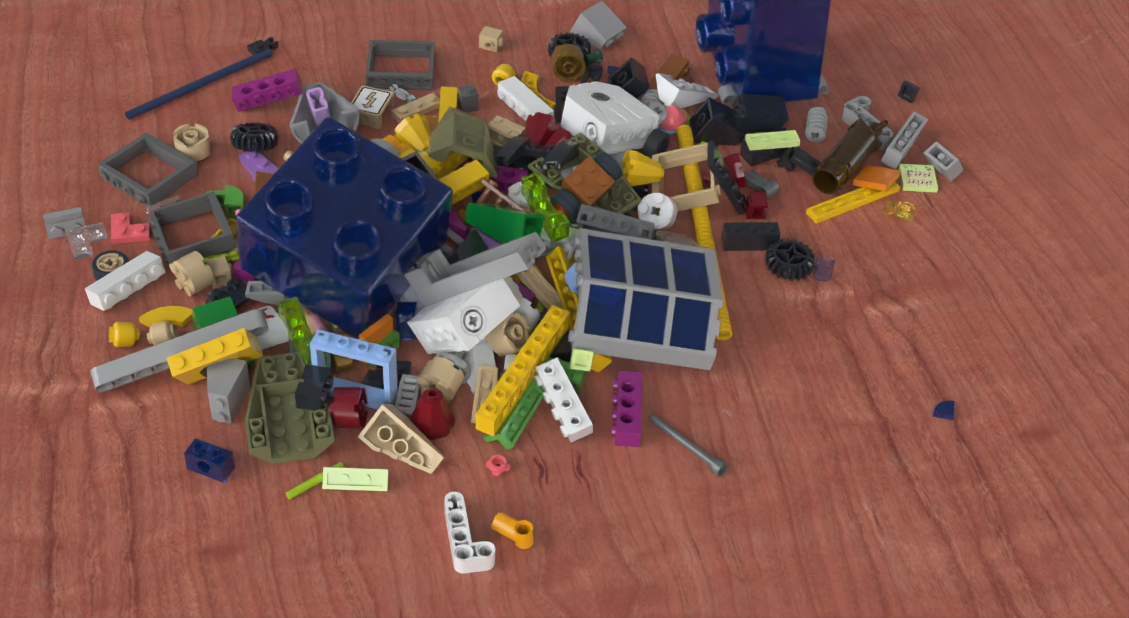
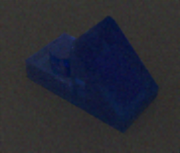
M397 302L395 311L397 319L396 331L399 332L400 340H416V335L407 322L417 314V302Z

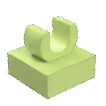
M573 347L569 365L570 369L590 371L593 350Z

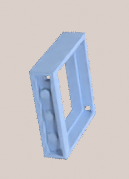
M317 330L310 343L312 365L325 367L324 352L383 366L384 389L333 377L332 389L329 388L328 397L334 398V387H360L366 389L368 404H365V407L378 410L382 404H393L395 406L398 393L395 348Z

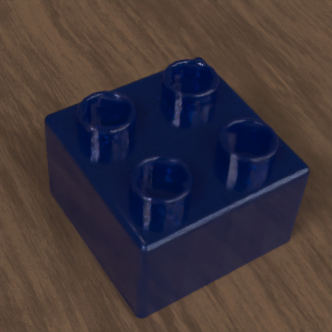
M709 0L708 13L698 15L696 20L698 47L703 53H712L718 82L723 86L731 85L737 97L744 93L781 96L785 102L817 99L831 0Z
M326 117L237 214L236 223L240 267L301 306L318 314L321 318L337 326L342 331L359 339V335L392 310L411 286L404 274L412 266L416 269V262L424 254L439 248L441 249L447 241L453 190L448 185L331 117Z

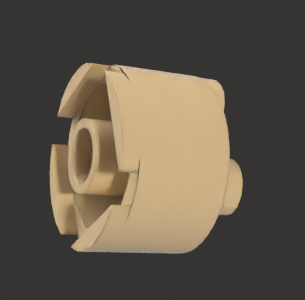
M184 124L175 129L173 136L175 150L196 161V164L198 161L211 155L210 139L206 127L200 124H195V126Z
M193 251L169 264L171 271L177 278L175 280L176 286L180 290L184 289L188 296L195 295L214 282L213 273L209 265L203 264L201 260L204 258L197 251Z
M511 313L484 338L500 357L518 353L531 336L528 333L530 325L522 314Z
M434 357L433 360L430 358L417 379V383L420 384L422 389L420 393L423 394L425 390L431 388L438 389L443 393L449 404L464 380V373L460 368L459 370L453 367L455 363L446 358Z

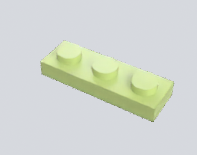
M796 130L746 134L745 137L750 151L797 147L800 145V139Z
M323 467V489L387 491L388 469Z

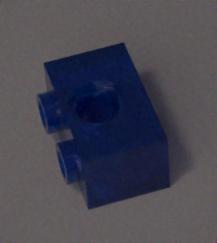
M195 438L184 452L187 470L225 483L235 469L232 451Z

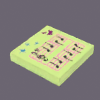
M899 164L898 170H900L902 191L937 193L938 185L933 165Z

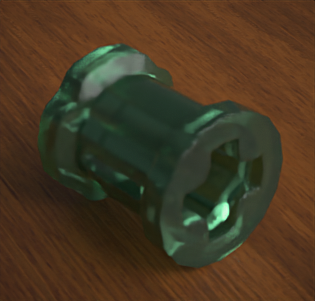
M599 49L593 50L590 54H585V66L603 62V55Z

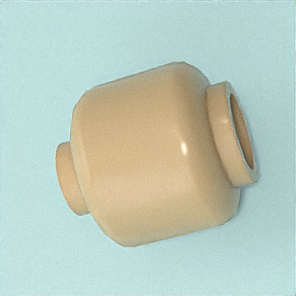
M167 320L152 324L149 333H147L148 342L153 345L179 337L176 325L174 323L171 324Z

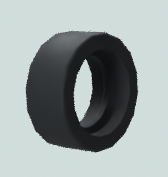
M654 129L645 141L642 154L654 155L666 152L670 142L669 134L659 129Z

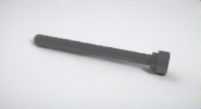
M655 414L649 416V420L706 462L711 472L716 476L721 477L726 472L728 463L723 459H714Z

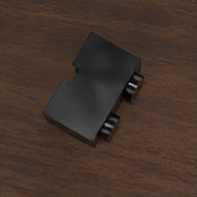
M305 365L301 375L304 381L298 383L295 391L296 408L313 411L321 410L323 404L328 401L329 388L332 389L334 378L330 374V367Z

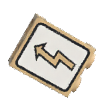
M362 85L351 102L359 110L358 125L380 129L382 127V114L387 106L394 107V92Z

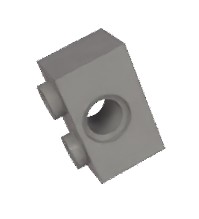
M937 141L923 152L928 164L933 165L934 169L950 182L963 172L959 159Z

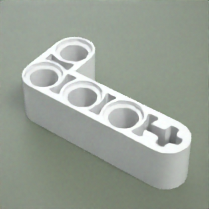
M449 492L444 499V511L454 569L459 573H472L492 569L495 565L496 548L494 544L488 541L472 543L464 497L459 492Z

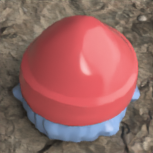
M675 105L665 107L667 117L657 129L670 135L677 134V128L680 125H686L687 115L684 110Z

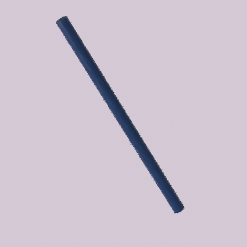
M269 48L126 111L125 116L128 120L264 60L272 56V52Z

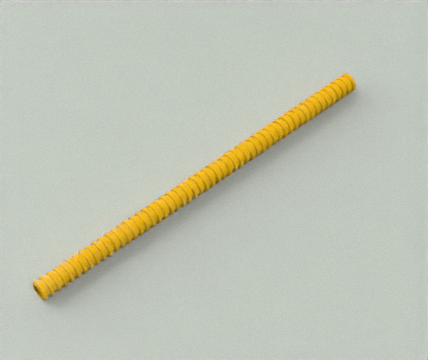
M685 124L680 125L676 130L680 149L695 146L691 127ZM698 162L683 165L688 193L703 190ZM707 205L692 208L698 247L715 250ZM717 260L723 306L719 310L718 320H720L719 336H716V338L724 341L732 337V329Z

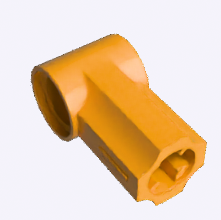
M498 512L491 524L492 529L514 540L518 548L527 549L533 545L534 532L531 522L527 520L519 521L503 512Z

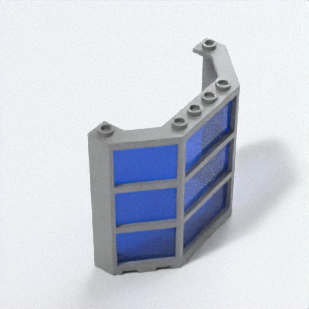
M579 229L570 234L569 241H565L564 252H567V260H571L573 251H575L574 259L577 260L575 272L578 273L576 286H579L576 322L574 329L570 330L568 337L572 349L574 347L593 350L594 354L711 370L717 352L715 338L719 336L720 329L718 315L720 308L723 306V296L714 249L587 229Z

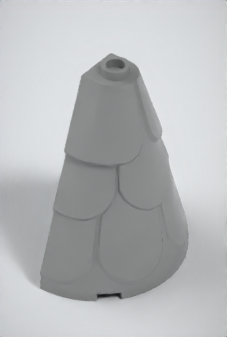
M318 82L303 87L289 125L294 137L301 144L308 145L310 139L327 143V149L331 150L345 144L350 139L348 136H351L357 130L359 110L355 105L337 94L335 90ZM317 87L323 90L331 116V124L318 127L314 122L306 95L307 90Z

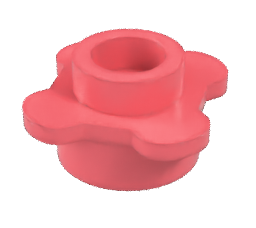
M494 455L486 462V467L492 471L493 476H499L504 471L510 470V464H507L506 458L502 455Z

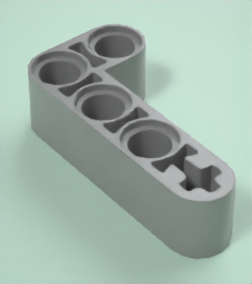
M859 96L844 104L841 118L847 125L851 126L859 118H862L868 126L874 122L880 123L877 118L869 113L870 98ZM887 126L882 129V134L878 137L883 143L879 148L882 151L887 150L894 135L893 131Z

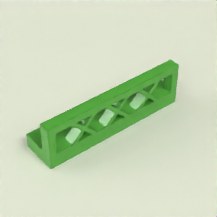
M535 379L532 380L495 436L484 435L483 439L486 442L499 440L506 450L513 448L543 399L542 392L544 390L542 386H537Z

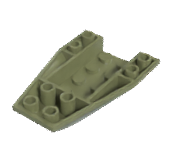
M449 106L429 138L428 157L436 161L445 162L451 150L456 154H463L474 160H479V163L488 171L489 177L497 178V162L495 159L497 155L485 119Z
M582 133L568 140L570 142H578L579 156L562 168L551 164L547 169H541V163L544 160L542 157L530 163L528 168L552 188L559 191L562 189L561 185L565 179L561 175L562 170L581 164L588 156L593 159L599 152H605ZM622 175L614 183L612 189L593 207L624 214L639 204L641 198Z
M299 352L259 357L245 417L249 454L271 464L316 458L335 441L327 403L323 404L321 410L318 409L316 411L296 408L295 391L298 383L304 381L301 375L306 365Z

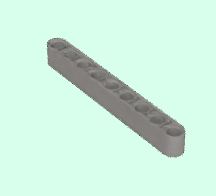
M262 309L251 310L96 366L90 371L95 391L105 392L169 369L167 357L239 329L245 328L256 337L262 335L269 330L264 311Z

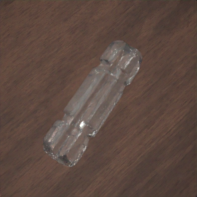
M175 195L170 200L167 198L155 203L154 206L153 204L146 206V212L151 216L150 210L175 203L176 200L181 199L178 195Z

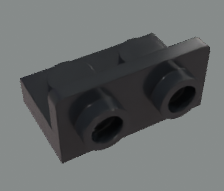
M239 278L235 281L230 280L226 282L223 288L219 290L214 289L209 292L205 304L231 297L236 309L251 299L245 297L246 286Z

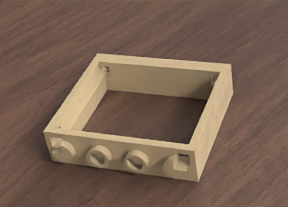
M708 143L654 154L652 159L662 164L664 169L707 160ZM711 170L710 189L670 197L675 202L677 211L719 203L721 188ZM664 177L659 182L652 183V193L664 194ZM656 208V215H660L659 211L661 209Z

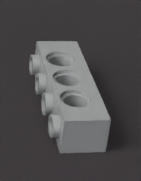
M913 111L888 146L881 162L896 170L923 131L928 119Z

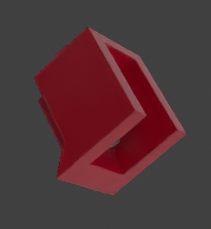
M750 192L746 200V219H766L764 208H768L765 192Z

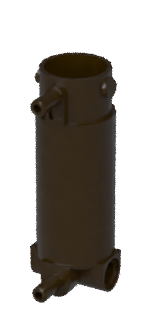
M862 118L855 121L847 129L848 133L822 162L815 167L816 171L812 176L815 187L825 194H833L842 189L841 186L853 176L866 159L882 146L883 143L878 137L882 134V129L888 126V121L874 122L869 126Z

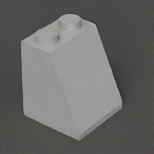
M601 0L580 14L570 32H573V34L579 33L580 36L588 39L591 45L601 50L604 47H610L615 40L619 41L622 39L627 27Z
M227 359L207 366V390L212 420L232 424L250 390L247 361Z

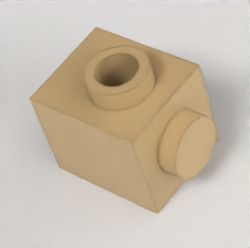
M485 26L479 34V48L497 52L504 45L503 30Z
M225 256L206 260V265H209L214 277L213 289L223 287L226 282L232 280V265L230 262L227 263Z

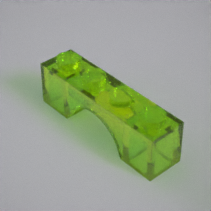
M536 172L521 177V193L532 211L544 215L542 227L552 243L569 237L570 222L562 209L556 211L547 193L546 184L540 174Z
M297 297L279 301L278 316L288 330V337L296 351L300 353L305 364L312 365L310 343L314 336L308 327L304 308ZM324 352L325 366L327 365V352Z

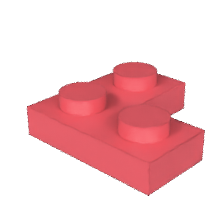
M130 213L111 214L112 244L150 241L149 223L131 225Z

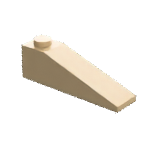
M382 404L358 436L372 450L406 462L430 474L434 473L445 458L408 417L393 404Z

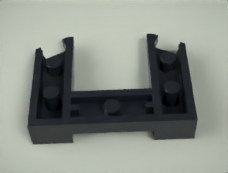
M514 136L502 147L495 159L496 162L504 159V165H510L522 156L542 157L545 159L541 163V169H547L551 164L562 168L579 156L578 142L561 141L557 145L548 144L541 146L540 143H530V138Z

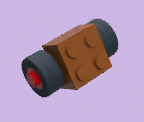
M603 151L599 152L593 159L588 156L563 180L562 189L550 200L552 206L561 217L573 223L578 218L581 204L593 207L612 189L614 183L623 175L620 165L613 157Z

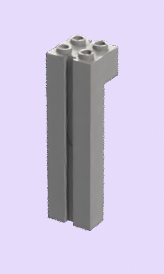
M534 232L453 264H449L439 248L424 254L416 262L417 268L415 269L412 266L404 276L423 305L428 306L525 271L535 262L534 258L539 257L546 250V247L538 234Z

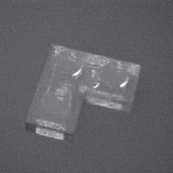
M103 222L66 230L74 260L93 256L90 243L108 239Z
M657 230L655 235L659 241L700 247L689 235Z

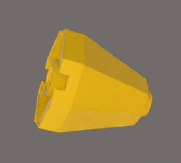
M414 114L412 119L410 117L404 118L395 128L396 135L394 137L401 143L411 146L413 150L420 152L418 150L420 149L428 154L429 138L432 133L427 119L420 114Z
M625 151L621 167L624 168L623 176L631 187L656 183L663 179L664 168H662V164L637 151Z

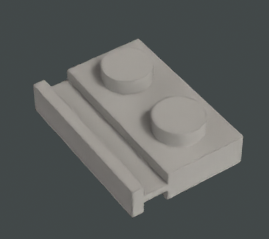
M81 207L43 215L48 239L87 232Z

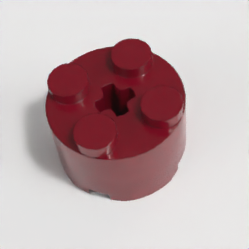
M334 387V402H330L329 407L330 414H334L333 427L364 428L368 411H365V404H368L366 389L360 387Z

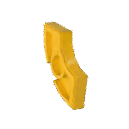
M182 306L160 307L146 312L139 317V321L149 328L152 324L166 320L171 322V324L174 323L183 327L192 320V309Z

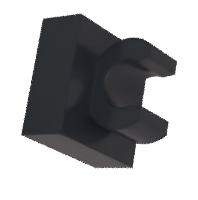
M906 80L903 82L897 96L913 103L920 87Z
M792 147L786 148L784 153L779 155L780 160L776 161L778 167L782 168L785 166L787 172L794 171L796 164L790 161L794 152Z

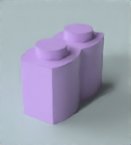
M320 87L307 90L308 104L315 124L318 127L331 124L328 103L325 100L323 90Z

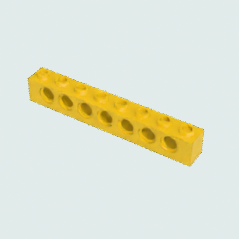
M555 305L550 307L476 412L477 430L493 437L534 379L536 375L535 367L546 362L568 330L569 311Z

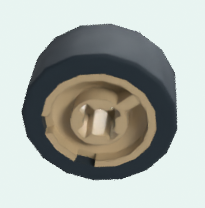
M109 250L98 254L92 261V270L96 281L129 262L127 255L116 250Z

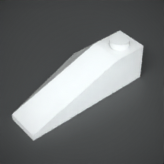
M656 74L659 99L664 102L666 107L675 105L681 109L705 102L708 97L716 99L719 96L709 87L697 83L690 84L684 79L677 81L673 79V76L667 74Z
M485 338L480 340L469 351H466L462 357V360L471 370L470 377L466 382L471 387L473 394L478 365L496 367L493 349L485 341Z

